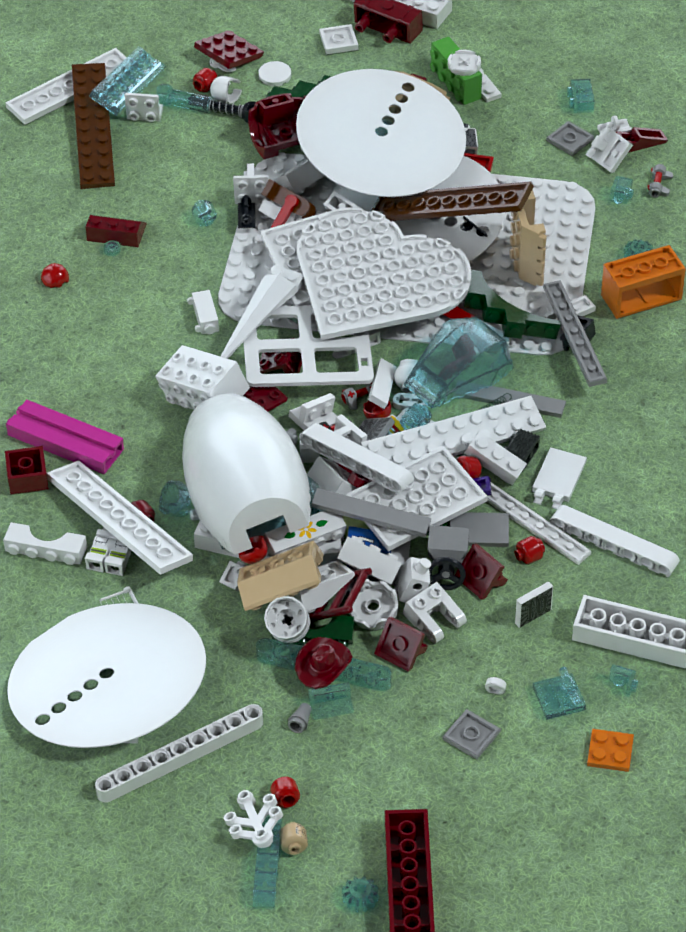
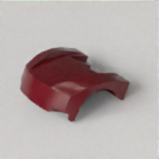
M291 93L273 95L255 102L254 107L249 110L248 124L251 140L257 152L264 160L279 156V150L300 145L296 132V121L299 108L306 96L303 98L292 97Z

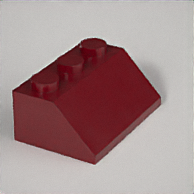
M90 215L85 226L87 241L138 248L147 222Z

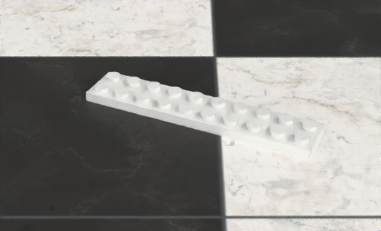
M532 396L361 442L360 445L400 466H404L442 446H445L452 456L464 454L479 431L499 444L509 441L512 434H516L519 429L534 434L545 430L546 425Z
M79 460L47 473V480L160 575L193 561V554Z

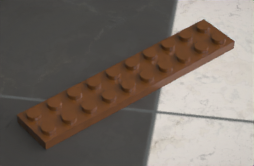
M105 63L72 64L80 189L115 186Z
M529 181L433 189L403 197H378L370 212L372 210L380 212L390 221L518 212L524 207L534 186Z

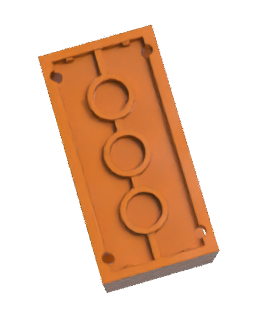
M670 245L608 262L603 265L601 296L616 319L682 300L686 268Z

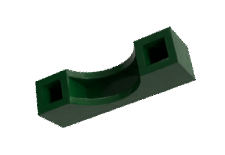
M354 616L332 617L325 627L317 630L309 629L306 636L296 642V644L304 645L313 638L324 637L333 639L348 647V644H353ZM287 617L285 623L290 626L292 620ZM271 634L272 640H276V643L286 644V643H282V642L278 641V640L275 639V638L273 637V635Z

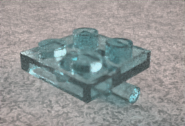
M566 667L559 669L561 676L533 683V690L546 720L586 710V704L573 674H569Z

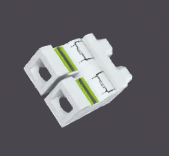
M104 527L102 530L98 529L89 553L87 552L85 557L86 569L99 572L106 570V573L123 576L131 550ZM92 563H99L100 566L96 567ZM111 566L119 567V570H113Z

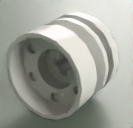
M283 596L276 598L265 610L264 620L267 629L275 639L282 643L291 644L298 642L309 631V613L302 603L294 597ZM287 617L292 620L290 626L285 623Z

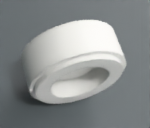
M491 677L486 680L485 689L489 693L501 695L505 693L507 684L500 678Z

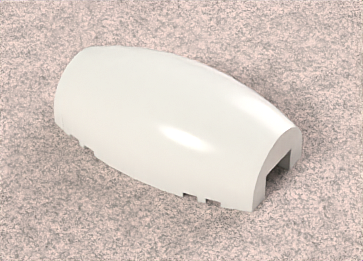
M232 393L219 394L200 403L190 415L183 439L182 460L185 482L191 501L200 521L211 532L212 537L218 539L221 546L233 555L253 548L246 532L247 529L283 515L290 533L309 526L311 496L309 494L308 477L294 443L280 423L263 407L242 395Z

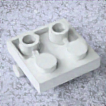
M605 126L599 136L597 135L591 143L592 146L586 155L613 173L633 145L611 128Z

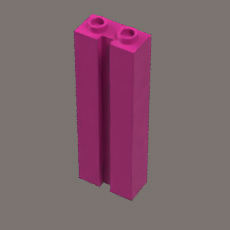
M27 399L18 407L16 415L14 414L6 423L8 436L35 447L43 446V450L72 462L79 460L87 468L102 474L108 471L124 450L122 437Z

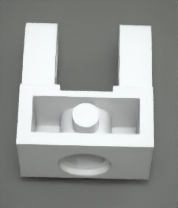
M435 582L407 601L403 610L404 616L415 627L417 626L434 644L442 640L444 634L442 629L431 618L430 615L432 613L440 611L456 628L461 627L467 622L463 611L438 582Z

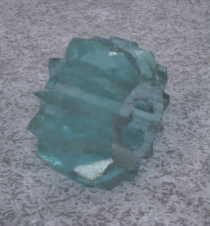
M634 238L633 241H628L627 245H625L624 258L653 250V245L649 244V241H643L642 238L640 240Z
M415 403L413 406H409V409L401 416V427L403 430H408L430 423L432 414L425 405Z
M355 875L353 881L347 879L346 886L342 888V901L347 903L348 910L355 907L356 914L359 908H362L365 913L367 912V906L374 909L375 902L379 900L377 885H374L373 879L366 881L365 875L361 879H358Z

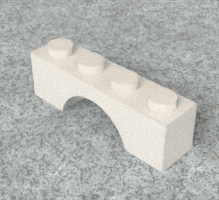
M12 522L3 539L5 551L10 554H24L30 558L40 557L52 562L55 560L63 561L68 565H80L87 549L85 535L67 532L57 540L42 541L31 534L29 525Z

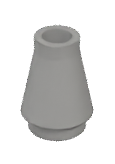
M302 703L289 717L288 727L294 733H302L307 729L312 710L309 704Z

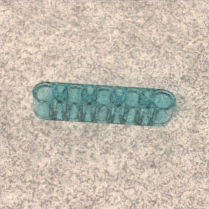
M269 814L267 815L266 819H265L264 822L262 823V826H263V827L266 825V823H267L268 820L270 819V815H269ZM283 817L278 820L272 829V844L266 848L257 847L253 907L275 908L276 880H278V862L280 858V831Z

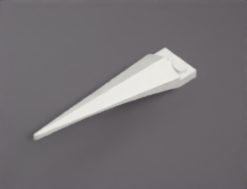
M273 265L268 274L264 275L220 357L228 359L258 326L299 291L304 283L302 273Z

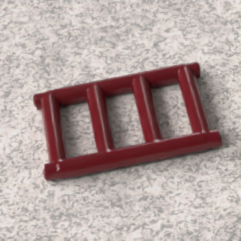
M364 568L353 571L355 576L337 592L329 609L324 611L329 602L328 600L322 607L316 608L314 613L309 614L310 622L352 613V606L368 575L372 574V569ZM358 578L344 606L339 607L352 580Z

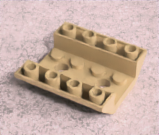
M311 541L240 568L237 584L245 611L250 609L254 611L261 608L263 604L271 603L276 598L287 595L291 597L297 595L303 589L317 587L321 583V574L317 566L323 562L324 555L318 545Z

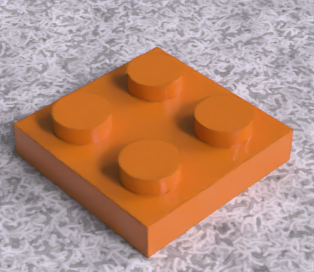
M592 729L587 766L629 772L634 734Z

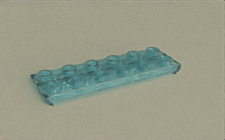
M138 47L92 90L89 97L117 116L126 107L125 93H140L166 68V65L153 58L141 47Z

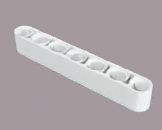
M312 423L299 435L301 442L306 447L397 494L402 493L414 482V476L408 469L318 423Z
M566 505L559 506L550 519V523L560 528L563 532L570 535L574 534L581 540L590 541L599 548L608 549L615 555L631 559V562L640 566H647L649 570L663 573L666 577L672 574L680 561L679 557L672 551Z

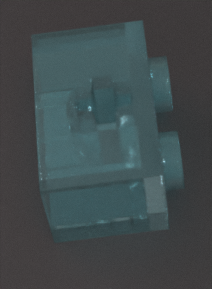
M570 80V87H567V97H571L569 98V107L573 108V113L594 112L595 100L591 80Z

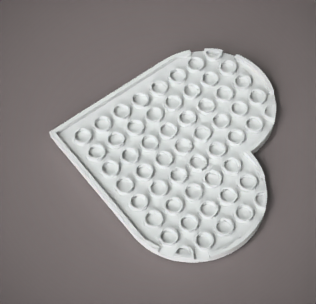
M351 207L326 212L318 216V220L309 223L303 229L302 235L297 241L298 263L304 277V283L321 340L440 316L459 305L470 289L471 267L467 257L459 248H454L451 246V242L439 237L433 239L427 238V235L419 234L403 236L402 231L394 221L391 222L386 219L384 214L374 210L368 212L362 211V208Z

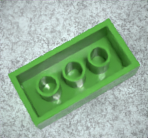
M448 36L431 42L430 68L432 72L438 74L441 82L444 81L447 89L454 93L456 100L466 105L481 99L482 73L480 71L470 76H460L448 69L449 55H453L455 51L461 50Z

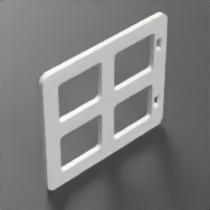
M311 305L280 306L268 318H297L299 338L260 340L257 338V329H255L243 342L246 381L251 387L370 384L374 380L369 333L364 331L354 333V337L325 340L314 338L311 318L314 317ZM244 307L241 310V317L243 316L247 307ZM354 350L357 353L359 369L357 372L319 373L316 371L314 354L316 351ZM300 352L303 372L261 374L259 353ZM361 361H367L368 366H361Z

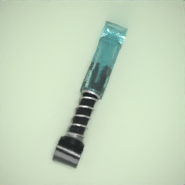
M161 84L156 88L159 104H163V106L172 105L210 113L212 110L215 113L219 111L221 114L225 112L227 115L232 114L234 117L238 115L246 123H248L249 110L255 105L254 101L247 102L244 105L239 104V106L234 105V103H222L221 100L217 102L212 96L173 89L169 84Z

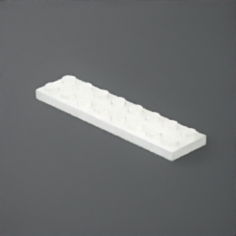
M117 48L84 63H105L107 83L135 70V64ZM72 70L5 102L6 108L26 125L73 101Z

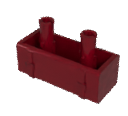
M396 0L354 1V22L356 23L355 29L358 32L362 33L368 27L384 33L383 40L386 43H391L394 38L411 44L423 30L422 10L414 8V6L406 5Z

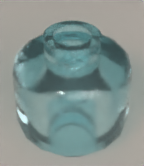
M199 200L192 207L193 217L200 226H209L217 218L214 206L208 200Z

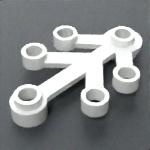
M248 790L241 791L238 794L237 802L241 809L246 810L249 818L237 817L235 812H228L224 815L226 825L231 826L229 829L231 837L233 839H250L257 847L266 848L273 842L272 829L278 820L283 817L282 810L279 806H276L277 800L275 795L267 794L263 797L264 806L257 815L254 808L256 800L253 794ZM269 814V815H270V819L268 820V822L266 823V825L263 827V826H262V823L264 822V820L266 819L267 815ZM241 826L254 828L255 831L243 830Z

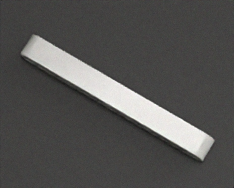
M256 704L248 705L99 777L95 782L97 798L101 802H110L258 730L263 725L262 708Z

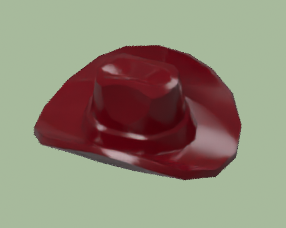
M313 638L305 643L296 657L295 671L298 679L306 687L313 689L324 688L335 681L349 665L353 656L350 649L342 643L330 638Z

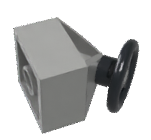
M429 525L428 556L433 560L429 568L431 585L438 580L449 579L454 583L450 585L438 584L444 590H454L463 584L466 578V571L461 563L468 553L469 528ZM437 565L439 567L438 573L432 575V570ZM455 568H458L460 577L454 575Z

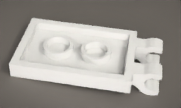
M550 447L532 487V492H535L533 503L541 505L545 495L553 497V509H558L562 505L563 500L569 502L586 464L587 457Z

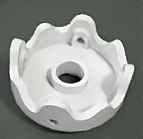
M366 579L352 606L353 612L349 614L354 616L355 623L363 629H383L388 617L395 618L397 616V593L395 589H392L382 580L372 582ZM370 603H377L379 607L376 610H370L368 605Z

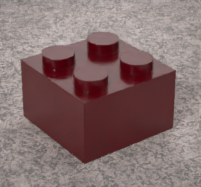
M43 446L5 451L10 495L49 489Z

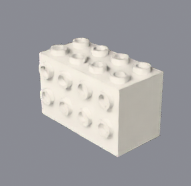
M183 345L155 376L159 382V387L165 393L166 400L169 403L193 410L212 396L225 393L243 396L250 388L237 361Z

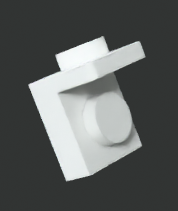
M229 561L219 582L239 591L237 584L239 570L248 565L240 561L237 563Z

